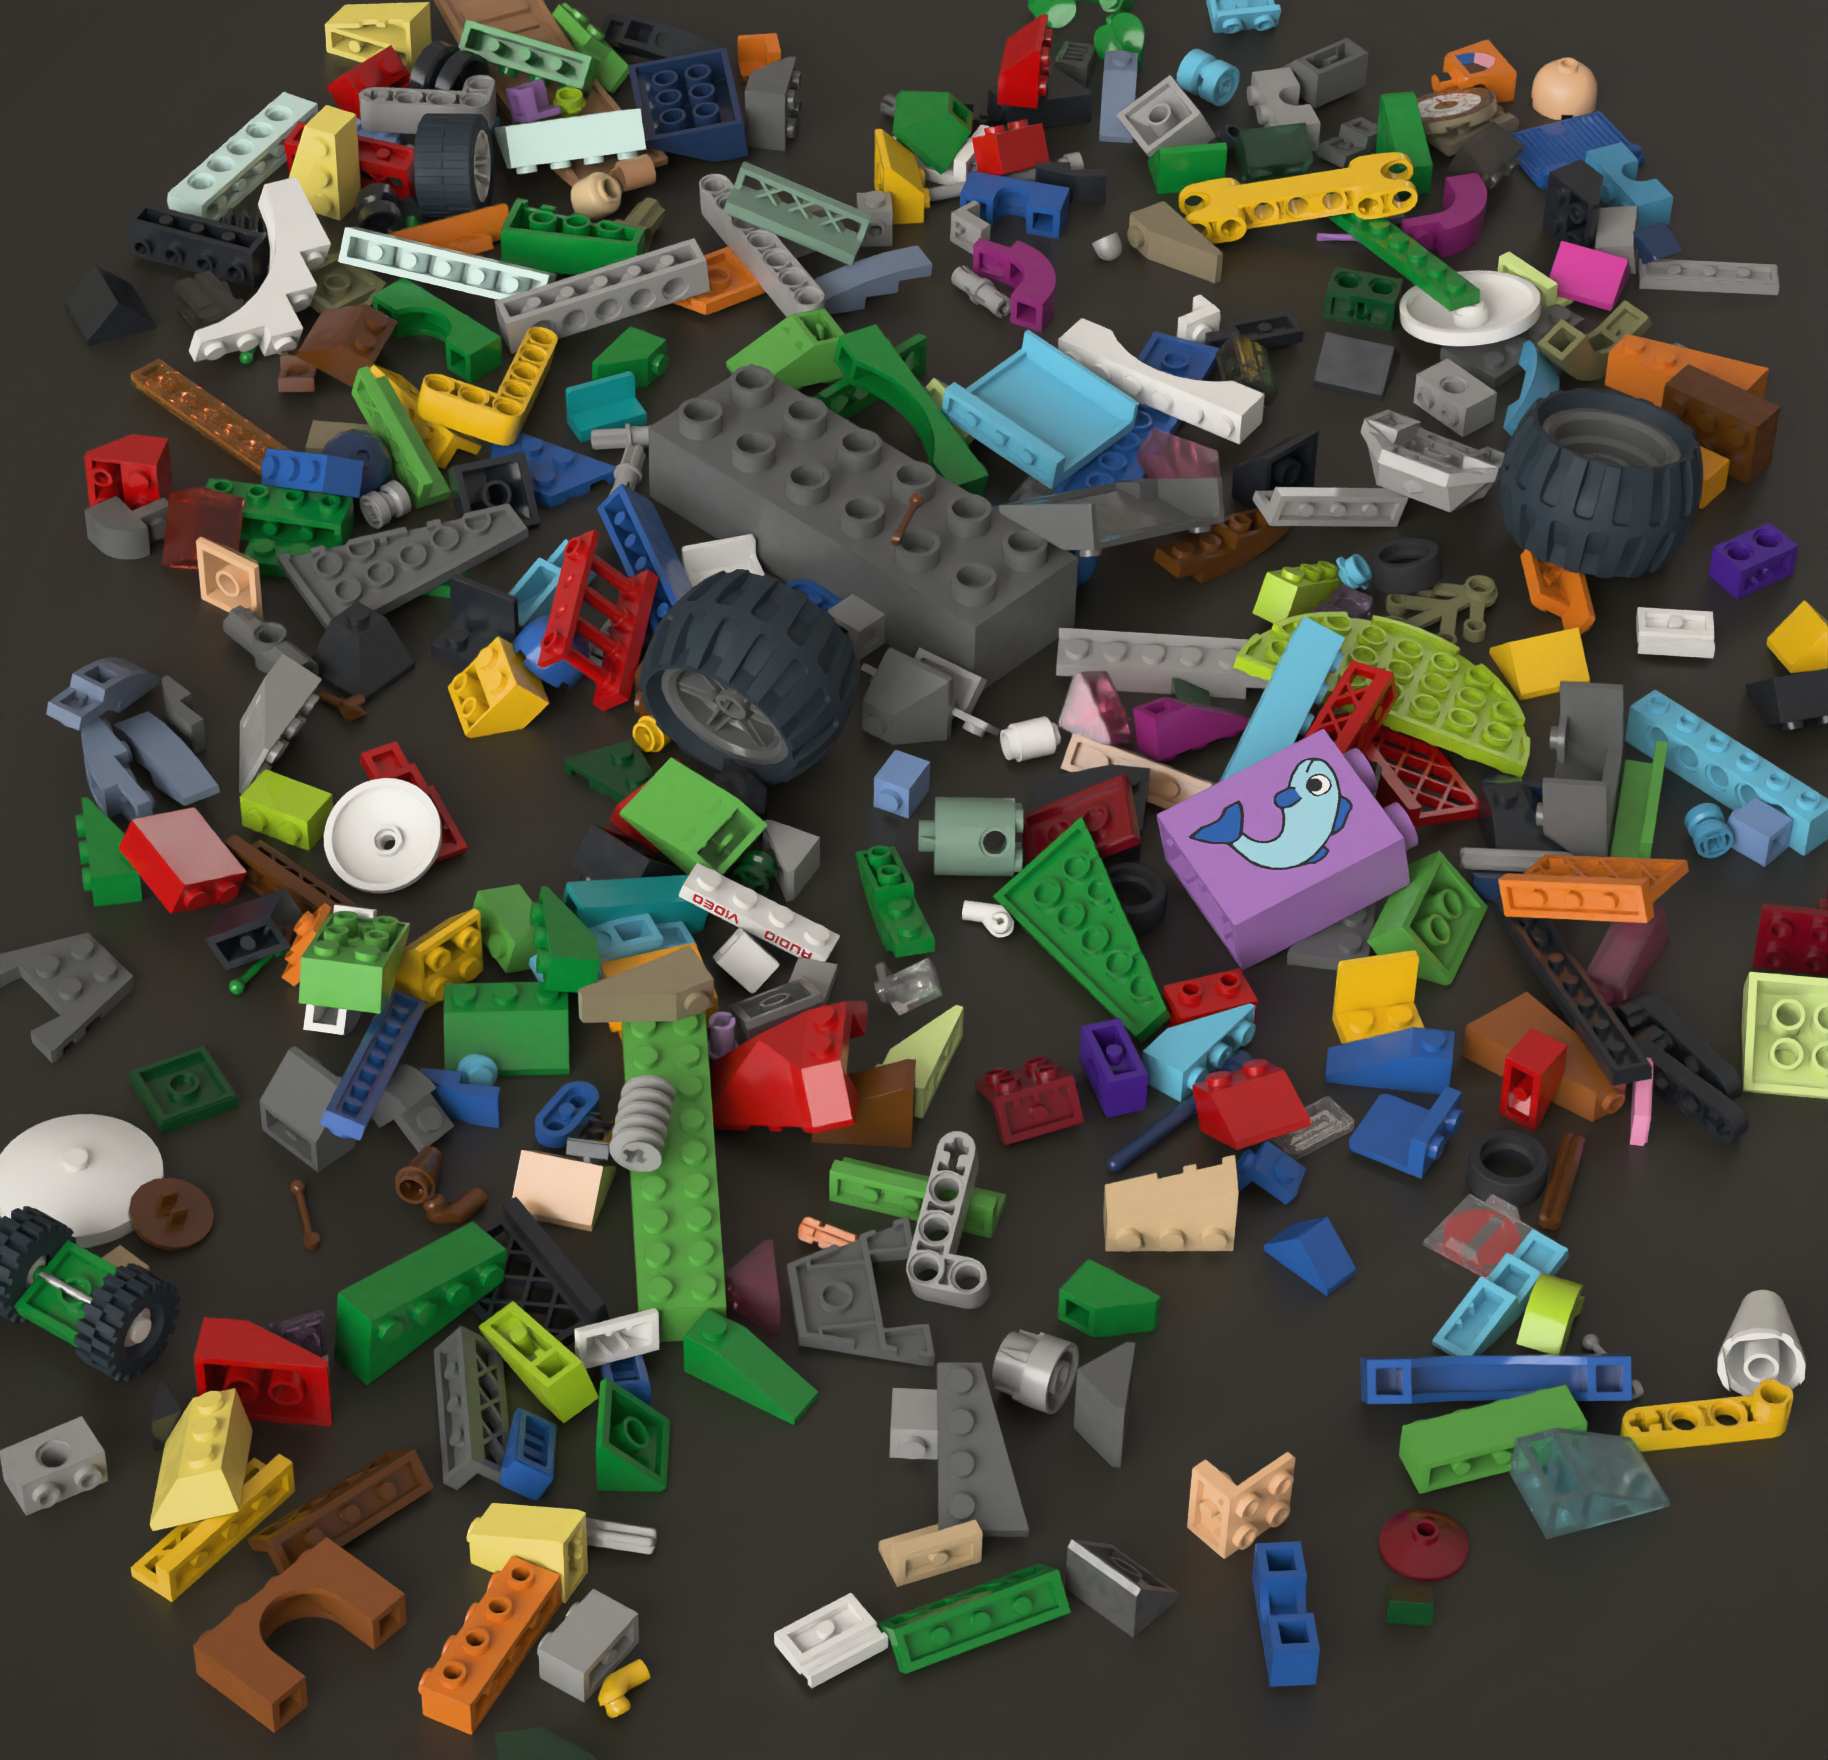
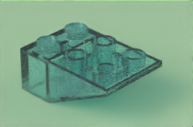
M1554 1428L1515 1439L1510 1475L1546 1539L1666 1508L1670 1505L1666 1494L1631 1437Z

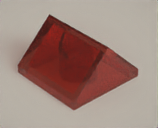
M202 486L169 493L162 566L199 569L196 540L200 537L228 546L239 552L244 499Z

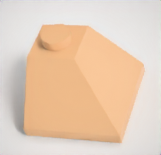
M203 537L196 540L201 599L227 612L242 605L244 608H250L263 619L258 562L228 546Z

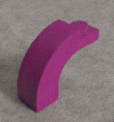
M1477 172L1446 177L1442 205L1445 211L1402 219L1401 230L1428 251L1437 250L1441 258L1467 249L1478 240L1484 228L1487 189L1483 180Z
M979 238L973 245V272L979 276L1013 287L1015 290L1011 294L1010 323L1042 333L1050 323L1055 310L1056 274L1052 264L1041 252L1020 241H1016L1010 248Z

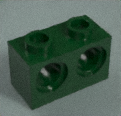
M1335 267L1326 288L1323 319L1392 331L1400 310L1399 304L1402 297L1403 279Z

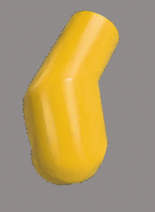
M637 1659L611 1673L603 1681L598 1701L600 1706L604 1705L606 1713L610 1718H615L630 1710L631 1704L626 1698L625 1693L650 1679L649 1671L641 1659Z

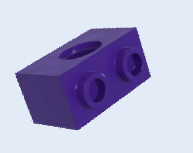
M1121 1018L1081 1026L1079 1062L1106 1118L1145 1110L1148 1073Z

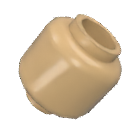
M594 172L573 185L571 190L572 207L575 212L587 215L591 222H598L619 209L621 204L620 185L608 174Z

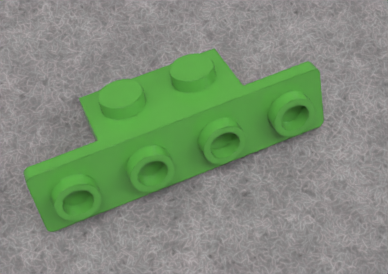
M563 3L562 6L559 4L552 13L558 26L576 52L592 56L600 61L595 78L608 92L615 93L629 74V64L604 40L606 35L591 23L588 24L590 19L575 7L572 8L567 3Z

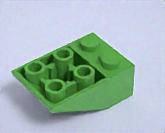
M825 308L791 314L726 361V367L732 374L736 369L752 363L756 366L767 368L773 373L774 377L796 390H801L805 386L817 383H833L845 377L833 361L839 336L844 335V332Z
M672 757L619 813L621 817L687 875H690L695 865L699 863L724 876L767 827V824L737 797Z
M352 911L330 913L301 956L299 1003L381 1014L392 993L410 931V923L398 922V919L392 916H378L373 919L358 917V914Z

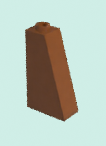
M1528 992L1521 994L1466 1025L1462 1055L1502 1077L1504 1074L1505 1057L1531 1028L1568 1045L1564 1075L1551 1102L1591 1122L1607 1114L1615 1113L1625 1101L1626 1084L1612 1086L1577 1033Z

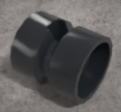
M372 183L363 187L358 192L355 204L359 228L384 234L404 229L400 198L393 187L384 183Z

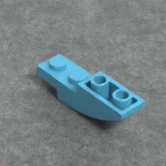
M649 913L628 916L589 928L597 937L600 964L597 980H601V962L695 943L683 921L655 924ZM536 954L530 958L529 966L538 982H544L543 974L536 972Z

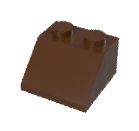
M367 304L323 310L296 357L353 388L358 369L366 366L370 369L376 363L398 321Z

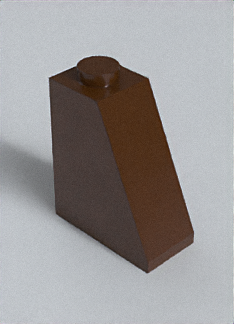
M905 1059L848 1074L859 1094L856 1125L812 1133L813 1143L912 1148L916 1059Z

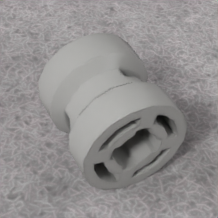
M395 480L382 485L379 492L371 491L363 495L359 501L364 518L372 527L377 529L390 523L392 517L399 518L411 510V500L406 489Z

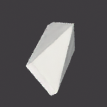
M655 1308L574 1329L575 1356L583 1362L586 1369L659 1350V1312Z

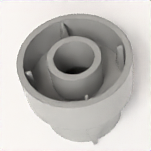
M1019 1330V1333L1015 1331L1010 1332L1000 1345L992 1371L994 1389L1012 1396L1013 1401L1022 1403L1025 1406L1050 1415L1056 1413L1066 1401L1075 1380L1079 1362L1078 1346L1070 1341L1041 1332L1039 1335Z

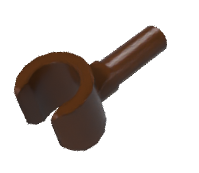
M324 691L318 693L319 700L338 708L342 717L347 722L367 714V711L363 710L360 704L365 702L364 696L360 693L346 699L336 697Z

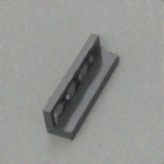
M460 1326L433 1350L443 1483L456 1490L461 1488L477 1473L500 1484V1472L510 1433L503 1358L485 1337ZM476 1351L487 1356L488 1368L481 1360V1358L478 1356ZM479 1380L490 1393L491 1401L479 1386ZM481 1413H483V1415L494 1428V1434L490 1431L485 1422L482 1420ZM484 1447L487 1448L497 1464L485 1459Z

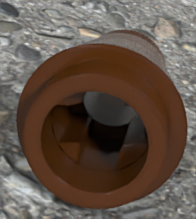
M432 1146L423 1147L396 1174V1192L405 1202L420 1204L428 1196L435 1193L441 1166L444 1161L443 1154L437 1148Z

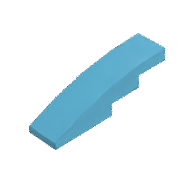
M1532 1229L1513 1255L1506 1253L1487 1279L1482 1276L1478 1279L1433 1338L1432 1344L1451 1356L1481 1355L1526 1310L1531 1292L1540 1273L1555 1276L1569 1258L1568 1249Z

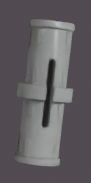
M962 265V268H956L952 274L951 282L966 292L973 303L976 305L981 304L998 318H1002V315L1007 316L1010 313L1011 298L998 291L991 280L979 277L965 265Z

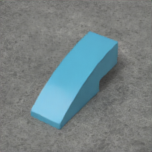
M567 539L560 544L547 561L539 557L508 593L518 599L520 629L523 630L536 618L550 615L565 556L564 549L568 543ZM590 570V574H589V578H588L587 585H588V584L596 577V575H597V574H596L595 572H593L592 570Z

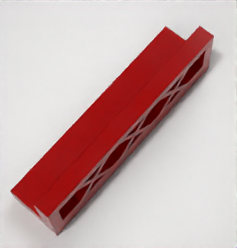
M298 122L284 141L289 174L304 126L307 123ZM357 135L360 170L366 171L374 179L373 181L367 180L360 175L361 189L372 183H384L397 191L400 200L407 196L415 198L416 193L413 181L414 148ZM388 177L401 179L403 188L395 186Z
M1352 660L1304 738L1322 729L1327 734L1335 731L1337 739L1334 743L1342 754L1354 748H1358L1364 754L1398 699L1394 673ZM1357 675L1372 680L1369 686L1353 691L1351 687ZM1350 703L1353 704L1355 710L1351 715L1339 719L1335 718L1333 713L1336 708Z

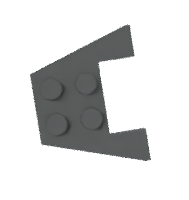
M89 933L0 954V988L19 978H23L60 1015L30 1031L32 1043L51 1063L58 1061L64 1055L63 1048L71 1041L78 1042L86 1034V1027L96 1017L103 1018L135 988L133 975Z
M908 1217L893 1221L892 1227L876 1233L873 1229L860 1234L859 1240L840 1248L835 1244L787 1264L786 1275L797 1339L800 1346L922 1366H934L935 1353L929 1324L891 1328L883 1327L872 1263L908 1259L913 1241Z

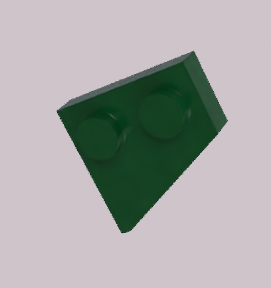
M633 739L563 758L564 772L571 777L576 773L589 779L590 788L601 794L609 795L618 804L655 775Z

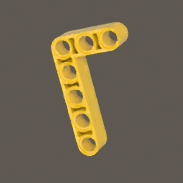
M544 327L529 328L497 393L444 375H426L423 378L415 411L417 415L426 421L497 445L509 446L514 444L550 370L558 342L557 335Z

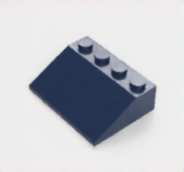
M727 47L628 65L636 109H641L646 148L713 162L733 161L740 157L749 156Z

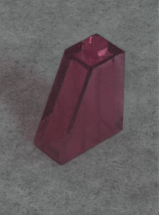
M1154 428L1136 454L1137 460L1148 478L1221 477L1218 451Z
M1653 903L1655 917L1648 923L1614 921L1611 923L1586 971L1607 1003H1612L1613 1001L1621 1003L1631 998L1669 943V934L1664 907Z

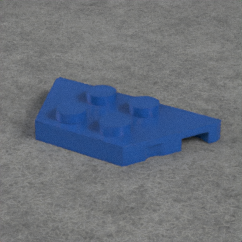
M521 432L516 442L512 445L501 446L492 444L491 458L519 452L525 453L536 503L550 508L566 502L569 498L589 493L590 485L603 479L609 484L615 481V466Z

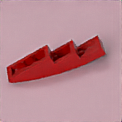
M397 741L361 753L360 763L370 780L393 778L409 782L426 793L437 808L442 824V841L434 863L467 851L468 846L433 785L427 786L415 763L409 765Z

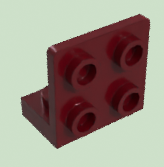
M1828 888L1826 899L1818 898L1817 909L1775 904L1762 905L1753 956L1754 967L1828 975Z
M1046 1056L1027 1059L1023 1062L1024 1066L1012 1070L1006 1067L991 1069L984 1073V1078L974 1081L976 1090L993 1104L1000 1139L1005 1145L1084 1122L1074 1075Z

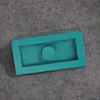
M631 371L571 386L566 389L567 424L580 443L591 440V431L595 429L625 428V423H629L630 426L647 425V413L635 397V376Z

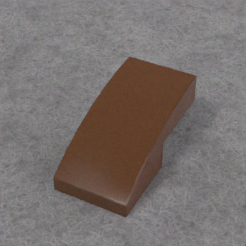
M299 349L281 352L278 392H315L318 368L296 357Z

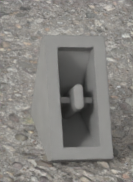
M765 820L764 822L767 824V827L763 831V852L770 855L776 861L778 874L775 878L786 902L793 901L820 867V837L773 820Z

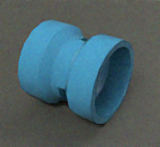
M1703 803L1688 811L1684 824L1689 835L1693 838L1694 846L1699 855L1706 858H1714L1723 855L1731 848L1734 837L1729 826L1725 823L1720 807L1712 803Z

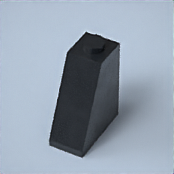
M1052 65L1046 96L1039 97L1037 109L998 105V86L988 91V116L993 122L999 125L1004 124V127H1006L1007 123L1025 119L1028 120V125L1042 123L1043 128L1081 124L1091 121L1093 92Z

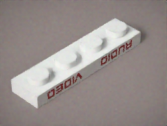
M699 863L691 871L678 895L686 901L737 927H741L743 930L796 957L827 962L840 938V935L828 930L824 926L791 911L785 906L777 904L754 892L752 889L744 887Z

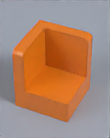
M777 33L738 36L737 63L741 81L748 82L751 71L781 60V49Z

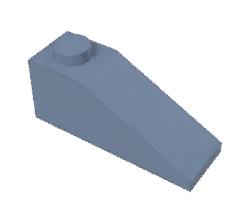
M1124 50L1105 51L1099 141L1132 143L1133 137L1116 115L1135 101L1138 53Z

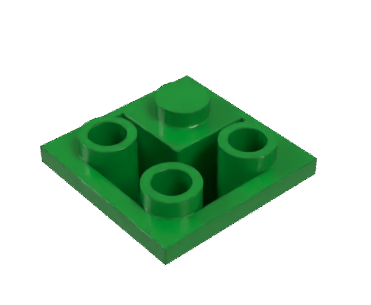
M901 91L896 97L892 134H894L900 144L908 146L915 152L924 165L932 167L941 175L947 170L971 134L973 112L950 92Z

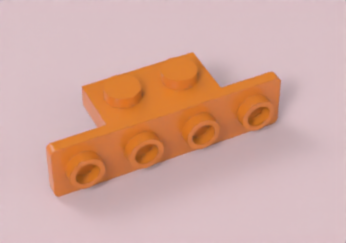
M500 203L388 233V235L483 257L484 251L494 249L493 242L501 240V228L509 214L507 204Z
M1525 549L1520 557L1531 603L1541 611H1549L1561 617L1564 630L1578 627L1580 636L1589 631L1596 617L1585 574L1570 572L1553 563H1546L1534 557L1533 553Z

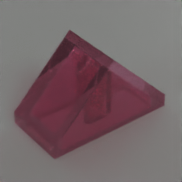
M763 1240L724 1275L726 1305L770 1333H780V1296L773 1241Z

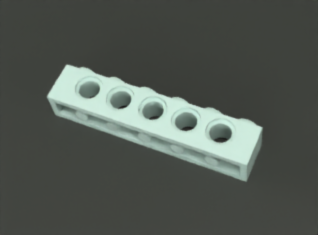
M283 92L167 193L169 209L219 221L221 217L228 213L230 208H234L287 161L284 141L298 122L308 123L318 113V104Z
M345 227L338 259L340 263L498 300L553 283L556 278L554 273L358 227Z

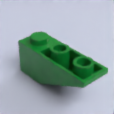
M88 797L81 798L83 814H77L75 817L78 838L86 837V840L78 841L81 865L89 864V867L81 868L84 892H93L94 907L142 901L140 875L118 849L125 834Z
M541 886L539 901L532 902L530 908V926H535L533 949L538 950L536 972L543 974L545 990L578 993V989L596 983L600 964L597 937L547 886Z

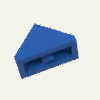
M1328 1217L1292 1223L1264 1244L1263 1251L1326 1296L1356 1274V1268Z

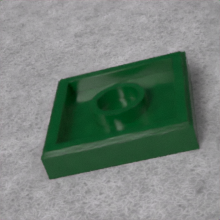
M206 1045L128 1072L130 1084L161 1135L239 1107L237 1094Z

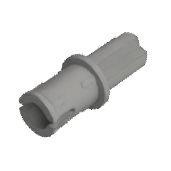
M625 423V428L592 430L591 446L595 450L626 448L630 444L634 446L639 444L643 448H649L648 427L651 425L630 426L629 423Z
M630 444L626 446L621 463L614 470L615 481L610 494L621 483L635 491L636 486L642 481L643 474L641 469L646 455L641 445L634 446Z

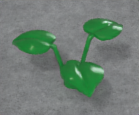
M1028 0V9L1037 18L1042 14L1048 15V27L1054 29L1064 28L1075 19L1078 11L1076 1L1100 4L1104 11L1112 14L1106 17L1107 24L1099 27L1094 34V47L1099 57L1104 60L1105 51L1124 50L1138 53L1137 70L1143 68L1145 29L1141 20L1129 13L1134 6V0Z

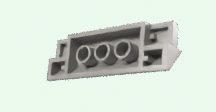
M1059 628L1056 675L1094 678L1093 689L1171 694L1172 678H1179L1208 690L1210 697L1246 699V688L1265 689L1269 682L1259 677H1252L1243 671L1233 668L1237 654L1248 639Z

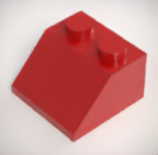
M1265 1059L1248 1061L1243 1064V1069L1233 1072H1213L1206 1076L1205 1081L1192 1085L1201 1132L1236 1150L1311 1126L1310 1117L1285 1070L1267 1062Z

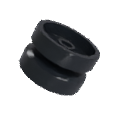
M441 40L434 41L424 48L417 58L411 72L408 88L462 91L464 83L469 77L475 75L490 76L489 66L486 59L468 50H461Z

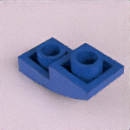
M420 1068V1072L436 1086L431 1095L448 1117L479 1126L500 1127L502 1118L500 1087L463 1084L461 1071Z

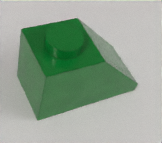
M630 326L592 362V381L631 371L635 376V388L648 387L659 375H663L668 367L669 357L667 356L666 339Z

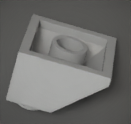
M1171 75L1116 115L1149 158L1159 148L1207 144L1216 137L1201 112Z

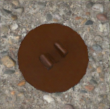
M169 1177L153 1179L141 1185L131 1197L128 1216L131 1227L143 1241L155 1248L179 1251L188 1250L203 1242L211 1231L214 1212L210 1200L201 1189L187 1181Z

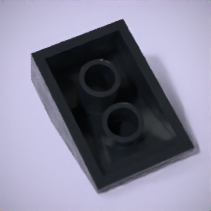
M1110 764L1033 780L1028 812L1125 773L1131 781L1141 844L1111 856L1140 859L1149 799L1150 768Z

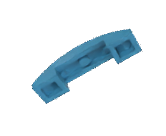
M1530 340L1523 343L1519 359V365L1526 371L1520 398L1508 406L1503 426L1511 436L1531 405L1538 398H1545L1550 392L1559 390L1560 385L1556 367Z

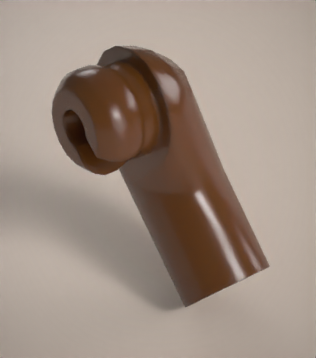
M475 1186L456 1202L446 1203L444 1195L432 1194L424 1200L423 1207L427 1211L426 1218L434 1224L463 1223L488 1202V1198L481 1188Z

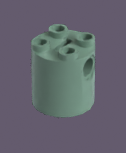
M935 797L934 820H919L918 852H934V875L1013 877L1014 872L1022 870L1023 862L1021 842H1015V833H1023L1022 803H1015V798ZM991 831H999L1004 834L1003 839L998 843H989L984 837Z

